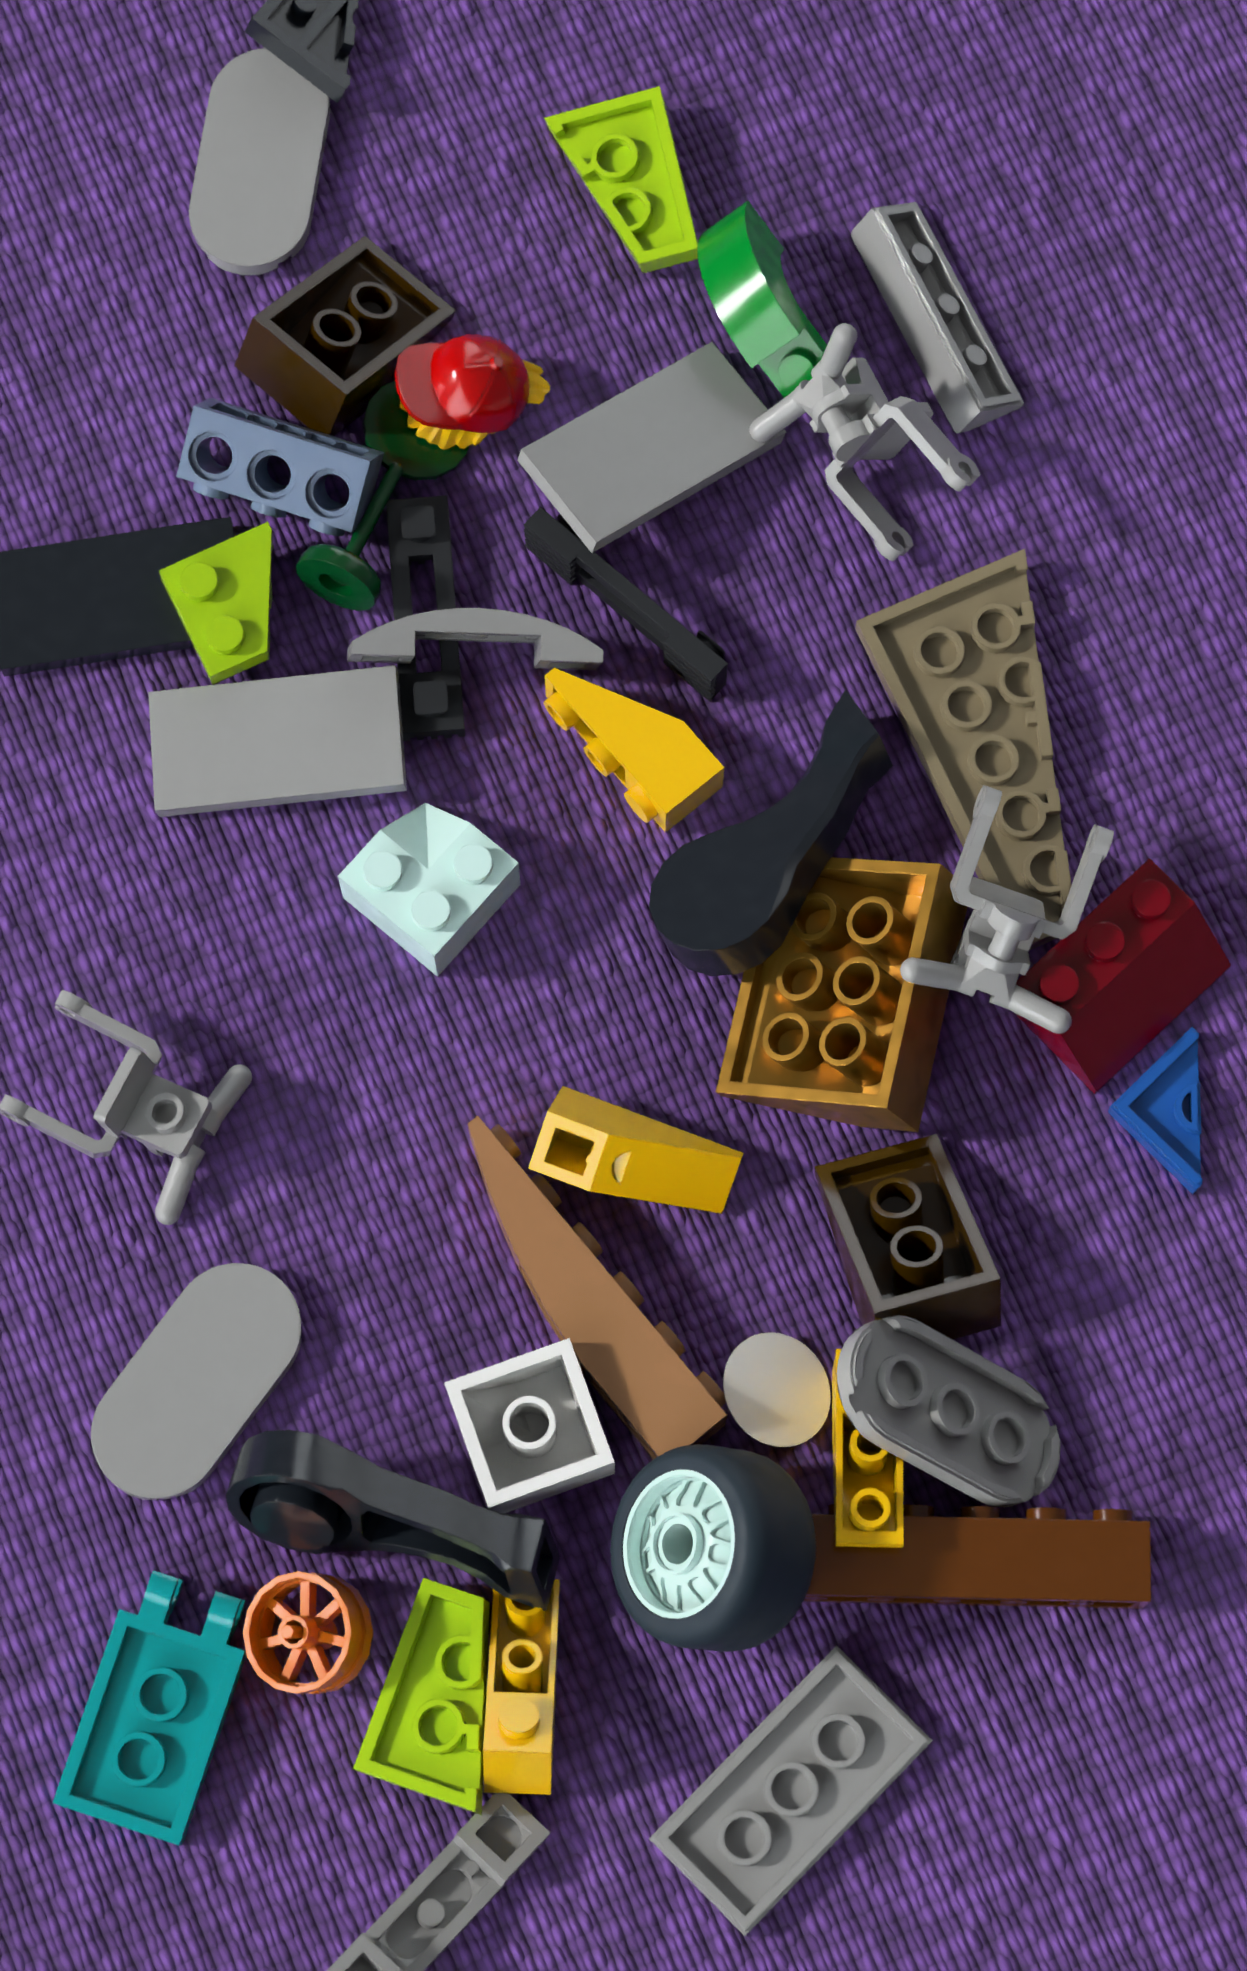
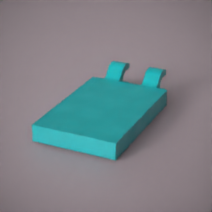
M153 1570L138 1615L122 1609L118 1611L53 1804L181 1846L184 1843L246 1659V1650L229 1645L241 1619L246 1601L216 1591L200 1636L167 1625L168 1619L177 1603L184 1580Z

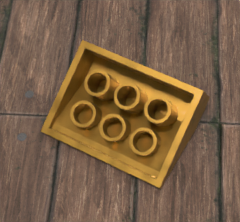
M831 857L808 893L782 945L762 964L743 972L716 1093L722 1097L860 1127L919 1132L949 990L906 982L901 976L900 967L906 959L911 957L950 964L961 939L967 906L959 904L953 899L950 889L953 874L942 864Z

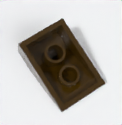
M363 236L252 318L234 366L309 429L335 436L366 411L368 402L382 386L395 380L398 355L408 346L430 343L452 320L456 310L369 238Z
M937 1134L814 1167L815 1177L862 1325L886 1317L901 1315L920 1321L952 1340L1001 1326V1278Z

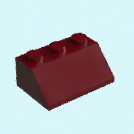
M1149 858L1078 924L1075 932L1063 940L1061 939L1027 971L1025 976H1021L1016 982V985L1068 1011L1072 1019L1070 1028L1062 1034H1056L1016 1013L1014 1014L1096 1094L1230 969L1231 963L1196 903Z

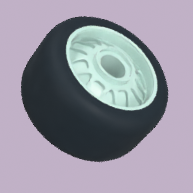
M686 1445L674 1448L656 1457L639 1471L626 1489L616 1512L612 1529V1574L617 1592L625 1609L633 1620L649 1635L664 1643L682 1648L731 1652L746 1650L766 1642L778 1634L799 1610L809 1589L815 1565L816 1537L814 1522L809 1505L800 1487L774 1461L759 1454L739 1449L712 1445Z

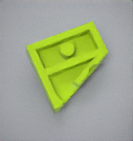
M268 522L159 570L161 580L212 685L269 660V614L272 602L271 561L274 537Z

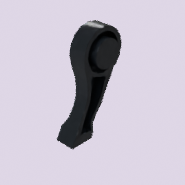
M846 690L825 722L818 749L805 774L786 796L770 808L744 822L722 828L682 845L663 862L651 884L649 909L656 928L669 951L687 969L708 976L736 975L762 964L784 942L808 893L831 856L846 837L868 789L877 783L893 766L880 735Z
M295 1430L265 1431L248 1438L241 1448L226 1493L227 1506L230 1513L241 1526L261 1539L286 1549L312 1554L386 1551L429 1558L461 1569L480 1579L506 1598L533 1608H542V1611H547L560 1554L546 1519L523 1514H503L477 1506L449 1492L383 1468L356 1452L317 1434Z

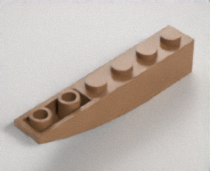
M476 1116L468 1123L469 1135L492 1208L515 1263L546 1321L560 1341L570 1338L583 1376L652 1459L677 1447L702 1445L726 1425L727 1414L721 1408L726 1404L725 1395L706 1372L702 1371L696 1377L679 1358L686 1352V1349L674 1332L663 1321L653 1326L638 1308L644 1302V1299L634 1284L621 1271L612 1277L596 1257L603 1253V1250L588 1229L580 1222L571 1228L555 1209L562 1201L553 1187L540 1173L530 1178L515 1161L521 1155V1151L508 1133L499 1124L489 1129L480 1117Z

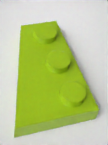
M660 86L544 118L555 140L643 273L698 259L697 235Z
M426 1578L422 1579L353 1769L360 1773L482 1815L483 1744L490 1603L486 1599Z

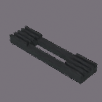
M447 495L388 500L386 511L394 620L413 615L409 565H412V561H418V564H425L426 560H432V563H434L437 610L456 608ZM439 640L441 671L417 673L416 653L410 664H397L403 741H410V738L417 737V740H424V737L430 736L431 739H438L440 735H444L445 738H452L451 735L458 734V737H465L458 641Z
M540 507L524 523L525 547L570 585L578 579L663 650L665 654L663 656V663L710 702L726 685L728 663L724 661L725 651L722 647L700 630L697 632V637L694 636L595 552L591 553L561 514L557 516L558 520H556Z

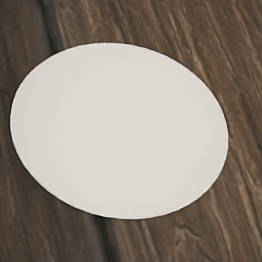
M760 1333L740 1343L726 1363L723 1389L727 1406L738 1425L752 1438L770 1446L792 1447L811 1439L825 1423L831 1402L829 1380L817 1356L799 1340L781 1333Z

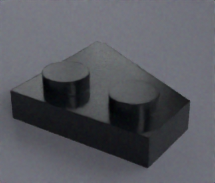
M267 0L251 18L244 32L338 103L350 85L351 75L347 74L349 53L354 46L356 26L353 22V15L358 8L359 0Z

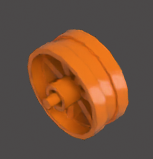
M296 1571L276 1576L259 1589L247 1609L243 1637L246 1656L256 1674L274 1689L295 1694H322L339 1690L358 1675L369 1657L373 1628L368 1606L359 1591L344 1579L322 1573ZM317 1584L331 1592L335 1598L318 1614ZM298 1586H300V1615L283 1601ZM340 1613L343 1615L344 1636L338 1634L336 1624L333 1622ZM275 1614H277L282 1619V1622L278 1628V1635L272 1636ZM333 1645L342 1647V1652L331 1668L324 1650L331 1648ZM285 1646L292 1649L284 1669L275 1655L274 1648ZM307 1654L319 1679L316 1682L303 1683L296 1681Z

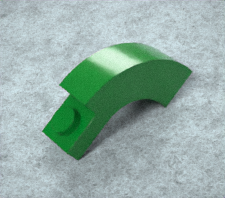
M746 201L700 235L697 245L698 262L710 300L733 343L751 369L759 364L785 398L803 380L810 381L812 379L811 370L821 360L827 344L805 316L788 287L781 266L783 246L751 203Z

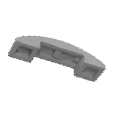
M452 608L406 616L366 632L353 640L347 650V662L410 664L415 656V639L534 643V668L596 670L603 663V649L568 628L527 614L486 608Z
M494 1793L482 1806V1815L475 1814L457 1832L451 1843L379 1919L348 1947L327 1971H425L545 1841L550 1832L509 1793Z

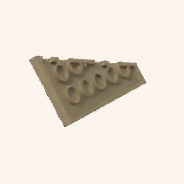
M1022 549L856 621L855 630L963 847L973 822V810L982 786L985 785L1002 791L998 809L975 869L978 878L1042 901L1045 919L1056 922L1061 916L1071 888V878L1067 851L1064 848L1060 819L1061 805L1059 791L1055 783L1052 740L1042 667L1038 659L1035 617L1028 587L1025 549ZM1042 933L1040 939L1034 938L1029 951L1057 938Z

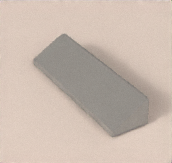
M917 202L871 208L852 230V240L953 431L956 434L967 432L1019 409L1024 402Z

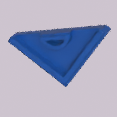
M1193 1027L1131 1085L1107 1111L1192 1195L1203 1184L1200 1156L1199 1033Z

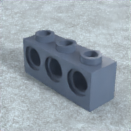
M209 398L193 406L176 477L194 482L193 490L201 495L216 499H228L229 494L251 500V509L258 513L285 518L287 512L310 519L308 526L315 531L332 536H344L345 531L353 532L356 530L373 497L384 452ZM213 437L223 439L230 446L232 462L229 467L219 465L212 458L210 442ZM271 455L282 458L288 464L291 472L288 485L278 484L270 477L267 463ZM328 474L338 475L347 483L349 499L346 504L335 502L327 494L325 481Z

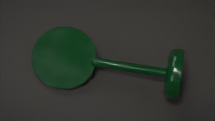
M395 380L382 386L370 399L362 423L366 445L369 448L384 452L381 465L387 468V471L346 549L328 544L310 546L301 555L296 565L298 576L311 591L330 603L356 611L372 608L381 592V582L377 573L359 556L400 477L412 480L437 479L453 471L466 456L469 448L468 446L465 449H461L456 444L447 450H442L438 445L429 444L425 439L417 437L416 431L418 428H409L407 425L408 412L400 408L401 401L396 390Z

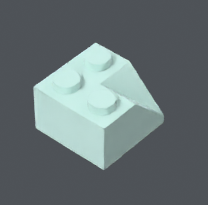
M427 803L422 804L380 829L338 875L343 898L437 977L521 885L519 862L470 822Z

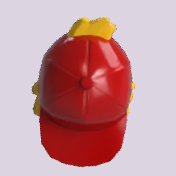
M466 334L444 343H425L408 346L398 355L395 368V384L401 401L400 408L408 412L407 425L409 428H418L416 431L417 437L425 439L429 444L438 445L442 450H447L456 444L461 449H465L471 444L476 446L488 434L493 435L496 432L508 429L523 413L527 404H541L544 401L545 395L550 392L549 383L541 377L543 375L542 367L522 360L515 351L501 340L485 335Z

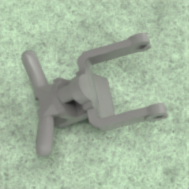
M842 323L834 329L821 360L811 370L812 379L810 381L803 380L793 392L751 423L749 432L755 441L766 442L807 413L812 418L810 425L814 433H828L830 435L828 443L835 459L825 469L827 485L873 537L875 546L881 555L890 561H895L899 555L904 556L913 546V541L907 531L897 524L853 472L854 464L860 460L892 459L912 440L941 473L945 482L956 491L960 492L965 486H971L980 476V472L976 464L969 457L961 454L931 420L934 413L928 402H916L914 399L903 396L889 402L865 358L853 357L847 363L857 341V331L852 325Z
M983 785L975 802L972 825L950 883L954 901L973 908L950 964L915 957L908 958L902 963L900 973L906 982L953 990L969 996H974L976 990L990 994V1003L1006 1008L1053 1033L1062 1034L1070 1028L1072 1023L1069 1012L1016 985L1019 974L1025 976L1029 969L1028 951L1035 937L1040 939L1041 934L1044 933L1063 940L1076 931L1099 865L1103 862L1110 849L1114 831L1094 824L1088 836L1061 916L1056 922L1046 920L1042 901L973 877L1002 796V791Z
M62 990L55 1002L54 1008L130 1047L94 1113V1119L105 1129L106 1133L102 1139L95 1140L5 1094L0 1103V1114L26 1127L30 1125L92 1158L110 1156L120 1137L124 1139L131 1137L140 1141L150 1152L162 1157L164 1153L174 1156L155 1208L157 1220L164 1225H172L180 1218L197 1168L206 1153L199 1148L206 1134L215 1136L224 1118L250 1085L252 1073L245 1065L237 1064L232 1066L209 1097L206 1098L154 1074L162 1058V1053L154 1039L95 1010L92 1005L82 998Z

